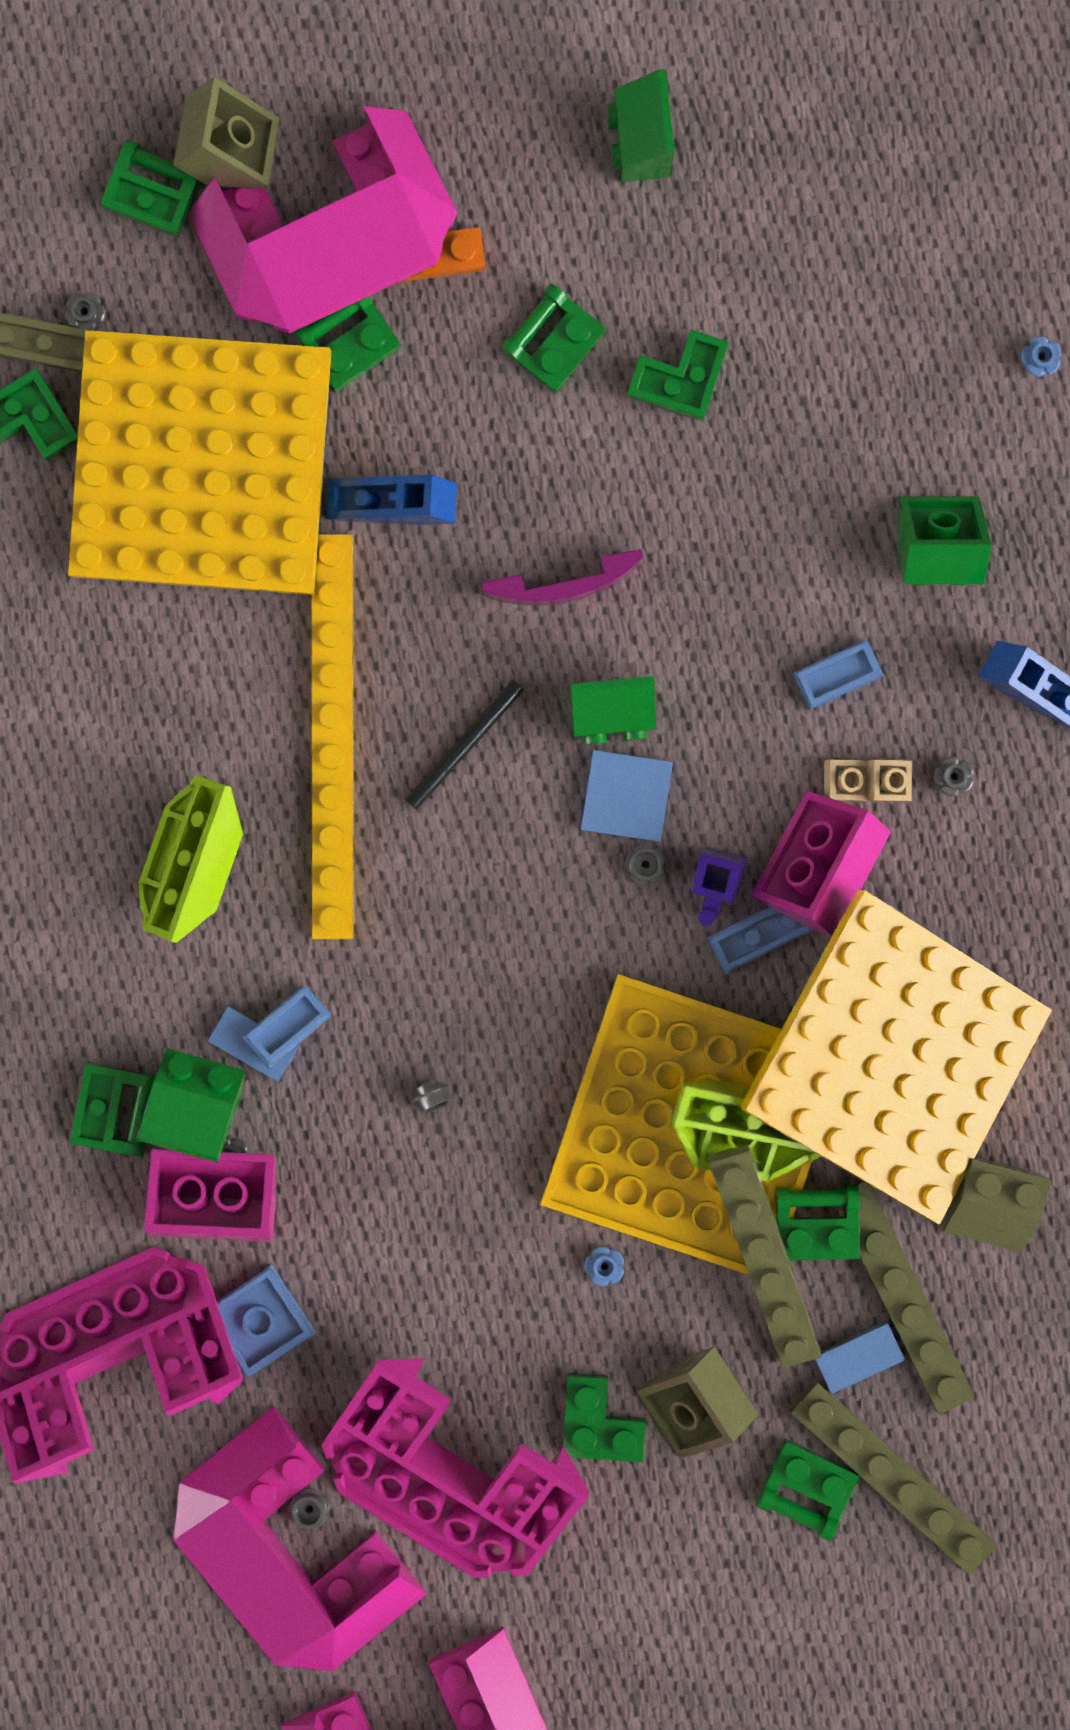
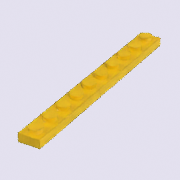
M318 535L314 595H312V939H354L352 535Z

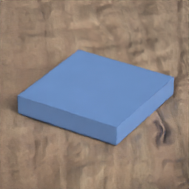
M593 750L580 830L661 842L673 762Z
M272 1264L217 1300L238 1365L246 1378H249L316 1332Z

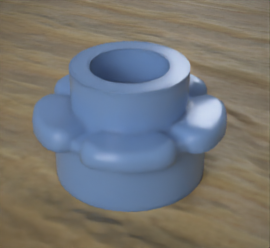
M1035 337L1030 340L1029 346L1023 348L1021 360L1026 370L1033 376L1050 375L1060 366L1059 357L1061 356V350L1055 341H1047L1046 337ZM1039 353H1043L1045 355L1044 360H1040L1038 358Z
M607 1246L595 1248L592 1251V1255L585 1260V1272L591 1276V1281L598 1286H607L608 1283L615 1284L622 1278L624 1273L622 1269L624 1264L622 1255L617 1250H611ZM603 1263L609 1265L607 1270L601 1269Z

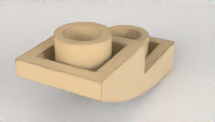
M824 760V796L838 801H912V761Z

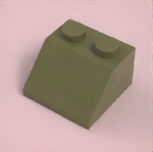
M213 77L186 96L173 165L206 185H209L212 179L216 177L219 186L265 189L269 185L280 118L221 80Z
M979 1157L970 1158L966 1175L948 1207L942 1231L1022 1252L1042 1219L1052 1180L1032 1171Z
M715 1346L689 1355L636 1391L679 1459L733 1443L758 1416L755 1408Z

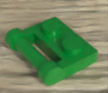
M127 139L122 146L100 205L107 211L178 238L195 194L198 192L202 182L175 167L173 161L140 149V144ZM136 164L182 182L179 191L131 173V169Z
M550 283L542 293L544 298L513 337H507L499 347L503 353L557 394L604 335L606 327L570 300L560 288ZM556 308L559 309L565 316L534 355L531 356L524 350V347Z
M369 296L294 331L303 346L319 347L315 341L358 310L361 309L367 317L365 320L326 346L332 351L329 384L335 392L402 347L400 341Z
M90 1062L86 1063L69 1144L130 1156H144L146 1143L138 1140L156 1075ZM125 1084L137 1086L126 1139L115 1138Z
M845 1185V1189L790 1191L789 1187H776V1223L790 1261L860 1259V1190L858 1185ZM844 1206L845 1216L790 1217V1207Z
M785 1438L756 1499L755 1507L765 1512L771 1509L817 1531L818 1537L830 1542L837 1531L839 1520L860 1476L854 1470ZM780 1484L827 1505L828 1508L825 1515L821 1516L777 1495Z

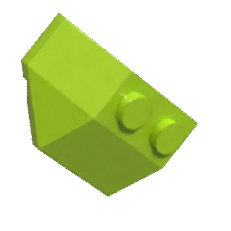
M196 775L190 781V785L181 790L165 806L139 880L140 906L144 917L142 919V930L177 943L217 911L243 836L231 787Z
M710 1079L698 1080L682 1085L671 1124L694 1167L711 1170L709 1165L710 1154L749 1144L761 1180L770 1181L796 1169L808 1160L813 1161L822 1157L740 1109L750 1088Z

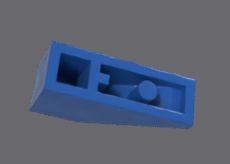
M433 474L328 479L326 519L412 525L455 524L457 483Z
M997 640L978 676L1005 695L1070 729V676L1026 646Z

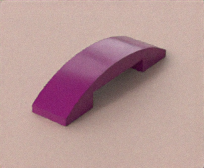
M642 549L601 557L602 574L525 590L522 574L483 582V594L497 601L525 606L555 605L579 600L612 586L628 575L641 563L643 558Z

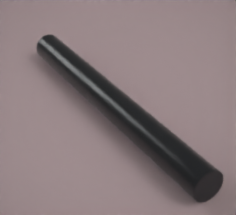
M512 679L405 800L418 810L520 696L524 689Z

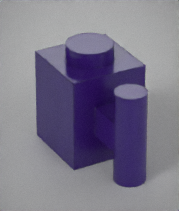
M710 847L701 853L691 893L705 896L702 910L698 915V920L702 925H711L718 918L722 911V901L732 903L738 896L747 857Z

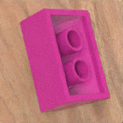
M806 790L751 896L799 924L832 937L857 889L861 890L891 831L869 810Z
M151 1149L145 1233L151 1237L273 1242L276 1206L275 1155L222 1152L218 1163L173 1150Z

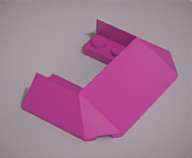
M363 106L368 124L332 141L335 151L356 192L283 226L266 189L233 187L222 192L216 177L212 179L188 215L236 317L251 322L253 319L273 325L274 329L292 333L438 263L443 250V241L448 228H451L457 211L407 111Z
M151 1247L6 1313L0 1325V1330H2L0 1333V1440L12 1482L20 1483L69 1473L66 1463L94 1451L75 1384L146 1352L164 1411L170 1416L206 1399H210L219 1405L244 1380L204 1266L184 1260L159 1248Z
M425 1358L378 1360L321 1445L326 1459H331L335 1471L333 1480L337 1492L473 1578L490 1577L491 1572L511 1571L512 1576L528 1575L589 1496V1491L564 1445L550 1462L525 1445L520 1444L496 1478L493 1479L427 1437L446 1411L451 1399L416 1377Z
M274 1405L179 1483L173 1541L275 1666L333 1671L422 1599L427 1592L376 1530L314 1581L310 1578L264 1520L323 1473L325 1467Z
M504 1627L429 1659V1666L457 1730H548ZM356 1691L281 1723L282 1730H372Z

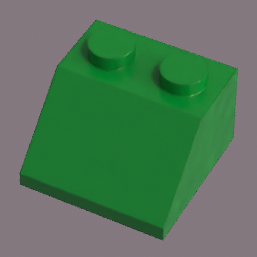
M661 69L615 88L613 104L606 105L608 129H616L617 144H611L612 169H620L621 182L669 178L675 150L666 69Z
M899 496V565L903 584L919 586L928 584H955L960 586L985 584L992 543L980 497Z
M654 676L570 685L569 699L573 739L582 738L583 745L607 743V735L623 734V741L647 739L648 731L656 729Z
M167 1048L153 1082L138 1141L218 1163L242 1097L245 1070Z

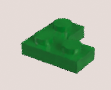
M691 329L679 367L640 355L627 398L703 422L729 342Z
M35 368L0 390V443L26 428L44 459L49 461L77 444L78 433L43 376Z
M568 1373L562 1446L564 1445L570 1458L643 1463L645 1418L606 1416L608 1376Z

